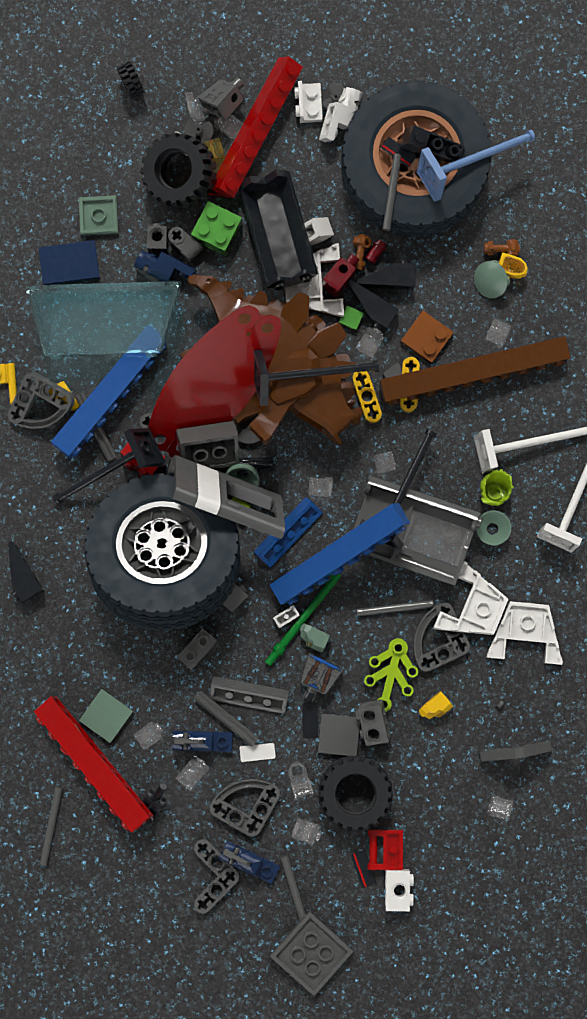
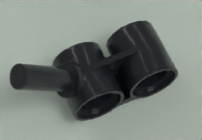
M161 783L156 791L150 789L142 800L154 815L141 827L144 830L148 829L156 817L155 815L158 814L166 802V799L162 797L167 789L165 783Z

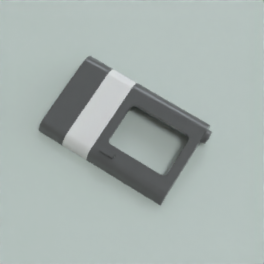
M173 456L168 468V473L174 474L175 491L172 499L282 539L285 532L283 500L280 494L180 456ZM227 494L268 509L270 512L275 513V517L228 500Z

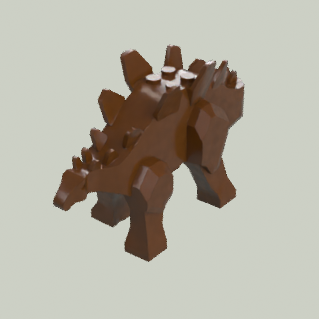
M189 276L188 284L198 288L202 294L209 298L218 323L235 310L247 305L258 309L261 315H274L280 318L281 333L273 359L268 368L269 373L356 364V362H350L349 356L345 353L335 355L336 350L346 338V332L339 323L325 327V322L317 315L309 317V296L307 294L298 292L286 304L277 299H273L268 303L267 295L264 291H258L254 297L248 295L244 298L245 291L243 288L229 291L232 287L231 281L220 283L212 276ZM242 314L238 318L241 324H247L251 320L249 314ZM266 323L261 327V331L265 334L273 331V325ZM250 331V332H247L246 335H247V336H250V335H251V331ZM185 349L180 354V360H182V358L190 349ZM353 373L270 381L268 383V405L260 406L257 392H255L250 401L232 421L239 426L243 421L258 415L249 424V429L267 445L272 440L285 415L291 411L295 416L324 433L332 442L341 446L343 442L338 435L351 424L357 427L360 424L363 411L361 407L351 409L356 402L354 399H351L355 393L353 389L354 384L341 381V379H346Z

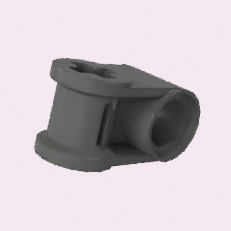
M174 227L169 231L170 244L190 263L204 249L198 241L189 236L182 228ZM180 234V238H181V239H180V240H179V239H175V240H174V236H173V235L178 236V235Z

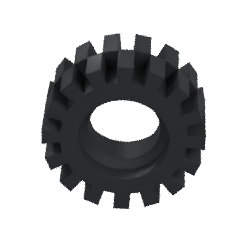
M131 61L116 67L131 99L145 93Z

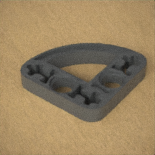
M36 372L29 373L23 378L8 411V418L12 423L21 427L31 429L44 428L62 420L72 409L75 397L71 392ZM31 378H35V379H34V382L36 383L35 385H32V386H31V384H32V381L30 380ZM46 386L52 387V396H48L45 393ZM23 393L28 394V403L22 401L21 396ZM37 395L60 408L54 415L46 419L35 420L27 418ZM67 397L68 403L63 404L64 400L61 398ZM19 411L21 417L16 418L17 414L15 412Z
M441 603L432 608L422 618L416 629L413 650L417 666L422 671H431L466 654L470 649L469 641L464 632L450 634L448 631L443 630L448 643L422 654L424 631L429 622L435 616L438 617L441 606L449 609L448 615L457 618L452 606L448 603ZM460 633L462 635V638H459L460 642L466 644L463 652L456 649V646H458L457 641L454 640L452 642L451 638L457 637ZM441 649H446L449 652L448 659L441 660L438 657V652ZM434 653L435 659L439 664L435 665V661L429 663V668L426 666L422 667L423 658L431 659L433 658L431 654Z
M260 779L240 780L225 787L217 794L210 804V812L216 818L253 837L261 831L279 799L280 790L275 784ZM249 787L263 789L249 815L224 801L228 795L239 789ZM274 788L276 789L275 793L277 796L271 797L269 802L273 804L270 806L267 802L261 801V798L263 797L266 800L268 796L266 790ZM214 804H223L222 809L226 811L227 807L231 808L226 819L222 817L225 813L221 811L218 813L214 812ZM259 805H265L268 811L266 815L260 816L257 814L256 808ZM231 813H239L241 820L238 823H232L230 820ZM254 814L256 818L263 821L262 823L257 822L255 826L258 829L257 831L249 832L247 824L253 823L255 819L251 818V816Z

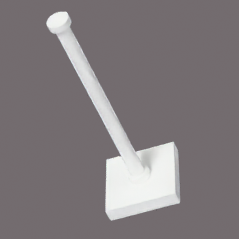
M587 427L493 446L490 429L482 430L474 436L482 474L498 467L495 453L587 435Z
M587 463L560 527L557 528L546 523L537 534V538L571 553L580 546L582 538L568 533L566 530L587 483Z

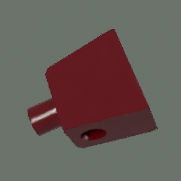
M350 253L346 260L340 258L323 278L322 288L337 299L348 285L350 279L352 280L356 273L355 266L359 262V258Z

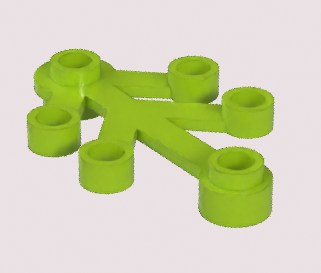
M400 638L392 640L388 650L369 659V665L376 668L382 661L392 656L390 665L364 678L365 685L371 687L376 681L387 675L382 697L377 699H383V701L387 702L388 705L385 708V712L389 711L392 706L389 698L394 678H396L402 688L401 691L404 696H411L413 694V687L408 685L398 668L399 659L406 667V674L409 677L413 678L418 675V669L412 665L406 655L408 651L407 643ZM395 645H401L402 650L400 652H397L395 650ZM373 658L378 659L376 666L371 664ZM410 668H414L416 670L415 675L412 676L409 674ZM368 677L373 678L374 682L372 684H367L366 679ZM405 687L411 688L410 694L404 693Z

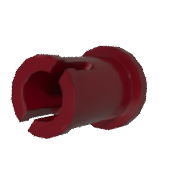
M379 239L373 241V246L367 256H365V259L375 265L381 253L386 250V244Z

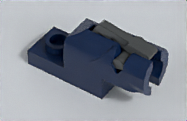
M142 250L134 263L135 269L153 283L171 281L177 269L179 270L178 274L185 278L195 275L197 269L165 252H161L159 258H157L158 255Z
M173 731L174 743L172 744V750L232 752L233 732Z
M229 841L226 842L225 850L221 852L218 859L272 884L280 865L247 848L244 849Z

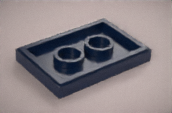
M95 240L38 247L44 286L100 278Z

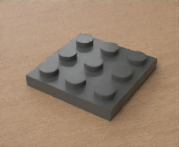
M308 911L270 954V957L315 996L353 953V950L313 913Z

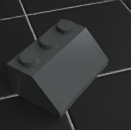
M234 421L177 429L180 457L211 469L239 464L238 433Z

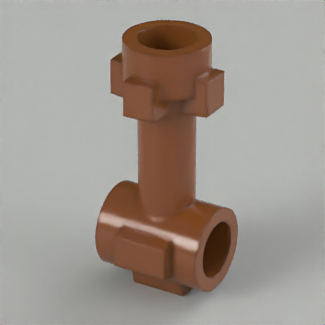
M359 234V236H355L353 239V245L357 247L356 256L359 258V262L355 266L358 271H363L365 267V262L363 261L364 251L372 243L371 238L365 234Z
M515 239L507 240L506 245H493V241H488L484 243L483 251L488 256H493V252H507V254L518 256L520 244Z

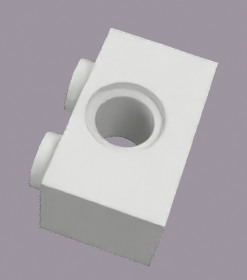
M409 869L385 870L386 911H410V906H413V894H410V886H413L414 878L413 874H410ZM397 885H402L405 887V891L403 894L397 895L394 893V888Z

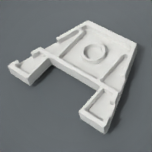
M336 243L313 254L318 275L313 277L312 281L286 287V303L298 292H302L309 296V309L344 317L343 299L323 300L320 263L337 262L340 259L339 243Z
M464 561L459 579L473 586L461 615L457 619L440 611L433 629L494 635L508 598L491 583L484 580L476 570L474 571Z
M510 601L486 657L505 659L506 639L546 643L544 663L562 665L563 661L549 605Z

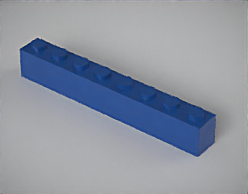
M148 325L51 441L52 446L69 459L73 456L77 457L82 451L81 446L85 441L88 443L93 438L95 429L97 427L101 428L107 420L105 417L118 408L120 399H125L131 391L130 387L142 379V373L145 369L149 370L155 363L154 358L158 354L162 355L166 350V338Z
M399 503L391 504L271 583L270 587L281 605L286 603L292 605L299 600L298 596L301 594L305 596L311 593L315 585L318 584L320 586L329 581L328 577L332 574L336 576L343 572V567L347 564L351 566L360 560L358 557L364 554L366 556L375 551L374 547L376 545H384L391 540L390 536L393 534L399 535L406 530L405 526L409 525L410 521Z

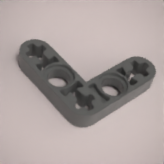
M545 741L519 747L485 750L479 753L481 762L516 759L552 751L551 741Z
M200 839L196 842L194 851L217 875L195 899V910L204 914L237 883L239 871L222 861L220 867H214L211 864V860L213 857H219L221 852L207 839ZM206 843L208 845L207 851L210 853L211 850H214L215 853L206 860L204 857L207 854L204 851L201 853L198 851L200 848L198 844L204 845ZM233 871L235 872V880L229 879L226 882L229 887L226 888L219 879L222 878L224 881L227 877L226 872L231 873ZM217 884L222 887L220 895H214L211 892L213 885ZM208 892L209 896L215 899V901L212 902L210 899L206 904L207 908L202 907L200 909L198 907L200 904L199 900L204 901L208 897L205 893Z

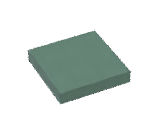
M116 195L79 197L81 236L119 234Z
M101 689L79 721L111 743L133 710Z

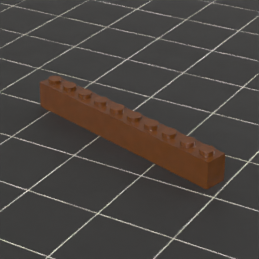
M563 336L380 379L378 382L383 403H389V406L399 404L400 400L405 398L408 401L419 399L418 396L426 394V397L437 395V391L451 392L456 390L455 387L461 385L463 388L474 386V382L481 381V384L492 382V378L499 377L500 380L510 378L511 374L518 372V375L529 373V369L536 368V371L547 369V365L554 364L555 367L565 365L566 361L571 357L566 337Z

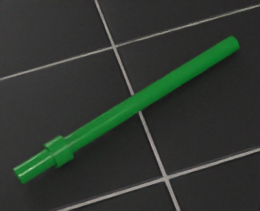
M332 575L280 643H276L272 648L274 650L265 660L266 664L271 666L279 655L282 656L286 650L285 647L299 631L301 625L307 621L342 575Z

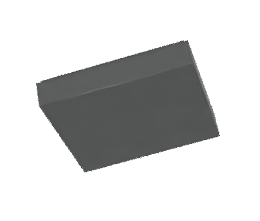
M322 714L318 753L357 756L360 722L357 721V718Z

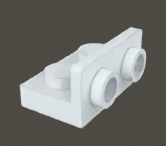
M298 81V87H294L295 99H299V105H295L296 117H300V123L322 122L320 83L302 84V81Z

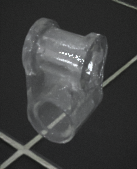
M300 761L292 762L289 765L288 771L295 800L309 794L313 796V788L305 765ZM294 766L302 767L303 771L300 775L292 773L291 770Z

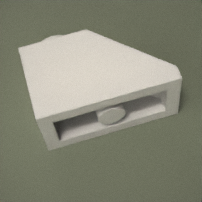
M328 217L312 218L304 223L310 246L321 243L334 235Z

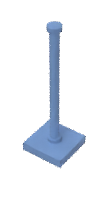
M528 130L526 134L440 167L428 147L421 150L416 172L432 199L436 202L442 198L447 180L445 173L524 142H532L535 140V134L532 130Z

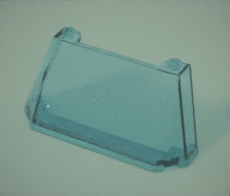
M181 281L43 285V289H39V285L26 286L44 356H50V359H62V355L145 353L146 357H157V353H161L164 348L180 292Z

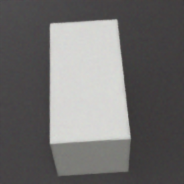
M293 605L273 619L278 627L281 628L300 615Z

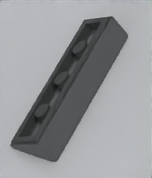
M213 677L209 698L213 701L285 714L289 691Z

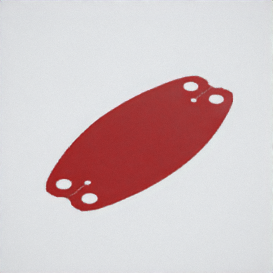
M253 306L241 307L216 324L186 353L165 383L156 401L148 425L154 437L157 435H164L166 437L164 443L157 444L160 451L168 452L172 458L174 455L180 456L179 451L176 450L178 442L175 433L177 429L230 422L241 412L256 392L254 384V351L262 350L268 370L280 338V318L274 315H261L258 309ZM249 314L251 320L247 324H241L238 321L240 315ZM266 323H270L273 325V331L267 334L263 333L261 327ZM251 331V335L247 336L246 333Z

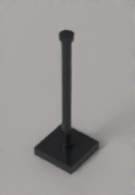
M262 350L254 351V384L260 406L268 405V383L270 381L364 371L379 372V364L375 360L373 363L269 373Z
M150 428L129 429L125 431V437L132 451L60 494H54V502L58 505L62 504L66 498L134 458L140 468L158 467L165 464V460Z
M426 429V436L392 504L399 503L401 505L432 439L437 435L435 432ZM393 534L390 536L391 540L385 544L401 551L404 543L398 535Z

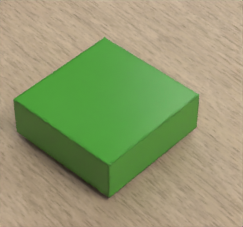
M346 306L344 317H341L339 324L356 331L364 313Z

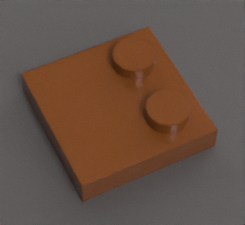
M422 311L402 338L401 343L429 363H432L454 332L425 311Z

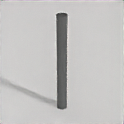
M400 154L393 155L383 223L384 231H390L401 161Z
M433 600L359 608L356 609L357 616L434 608Z
M55 787L39 864L43 866L48 864L63 790L60 787Z
M287 855L281 857V861L298 918L301 921L306 914Z

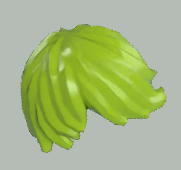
M502 469L500 471L492 470L491 473L481 480L480 492L482 502L492 506H499L507 501L514 488L512 486V477L505 471L503 472Z

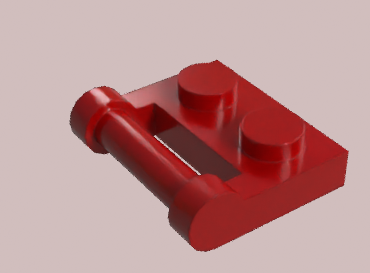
M369 829V863H367V869L403 870V830ZM377 836H383V863H377Z

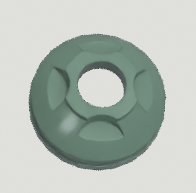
M248 464L233 465L226 472L227 475L259 486L260 478L258 471ZM239 470H246L248 474L241 476L237 472Z
M488 511L481 515L483 517L480 528H476L480 540L492 546L504 543L511 534V523L508 517L500 511ZM491 523L496 524L498 527V532L494 535L487 532V526Z

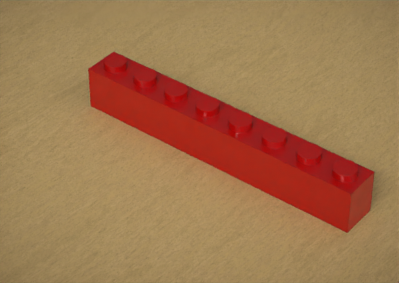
M279 57L220 166L216 179L212 181V184H214L212 190L224 198H234L303 68L291 57Z
M50 696L34 711L37 715L36 720L42 726H46L49 730V736L54 741L57 740L59 742L61 751L71 757L74 767L84 773L86 782L97 789L96 793L103 801L106 800L110 805L109 810L115 816L118 815L122 820V826L127 831H131V833L137 831L154 816L57 696Z

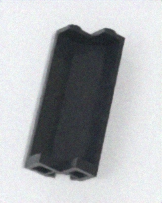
M275 169L264 178L256 176L247 177L242 181L239 191L266 288L282 290L286 287L312 281V278L318 275V270L290 172Z

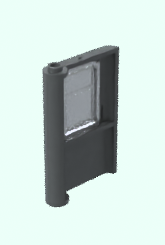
M371 476L354 528L359 526L362 519L367 521L391 505L401 486ZM408 488L400 505L410 521V524L405 526L406 530L398 535L404 543L401 551L386 544H378L374 547L375 551L368 555L455 586L475 530L480 528L483 517H480V512Z

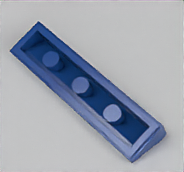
M304 498L284 519L285 532L282 539L269 535L255 549L254 553L271 568L323 512L310 499Z

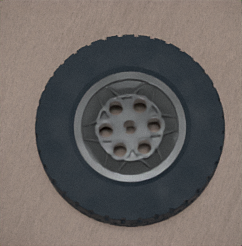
M160 473L154 474V476H151V474L141 476L140 479L130 480L129 483H124L117 490L114 489L109 493L107 499L104 498L99 504V508H96L86 530L84 543L89 576L95 592L104 605L114 615L124 619L125 622L131 625L136 624L137 627L144 629L147 627L149 630L157 631L159 629L167 631L172 630V628H185L186 625L196 624L198 620L202 621L210 613L213 614L220 607L219 605L225 602L234 588L241 559L236 522L172 499L175 491L174 474L169 473L167 475ZM159 528H163V529H164V530L161 531V532H157V531H156V530L159 529ZM175 535H182L181 538H174ZM143 539L149 540V541L146 542V543H141V542H140V541L143 540ZM179 552L185 553L183 556L176 555ZM145 557H150V558H151V559L148 560V561H143V560H142V559L145 558ZM162 564H169L168 567H161Z

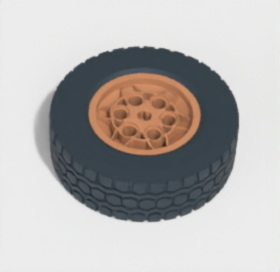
M420 80L392 84L389 88L385 87L379 90L377 94L374 93L367 99L368 101L365 100L358 108L359 110L354 113L347 126L341 156L343 183L348 196L354 202V206L358 211L362 212V215L368 221L371 220V223L377 227H383L393 156L381 149L386 139L390 137L400 144L404 130L415 125L464 145L462 159L491 147L486 126L484 127L485 123L481 115L478 116V111L475 107L471 106L470 102L464 96L461 97L455 90H449V87L441 84L439 86L437 83L430 81L425 83V81ZM413 153L416 155L415 160L409 167L405 166L407 168L406 172L399 171L391 228L388 232L391 233L393 231L395 232L394 234L402 236L404 234L416 237V235L427 236L429 233L435 234L452 227L453 224H457L472 210L479 200L488 179L492 155L445 173L447 180L442 198L434 202L421 179L415 174L420 155ZM438 160L440 167L450 163Z

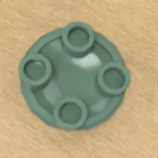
M496 260L485 261L480 264L474 274L477 290L487 298L501 296L510 284V278Z

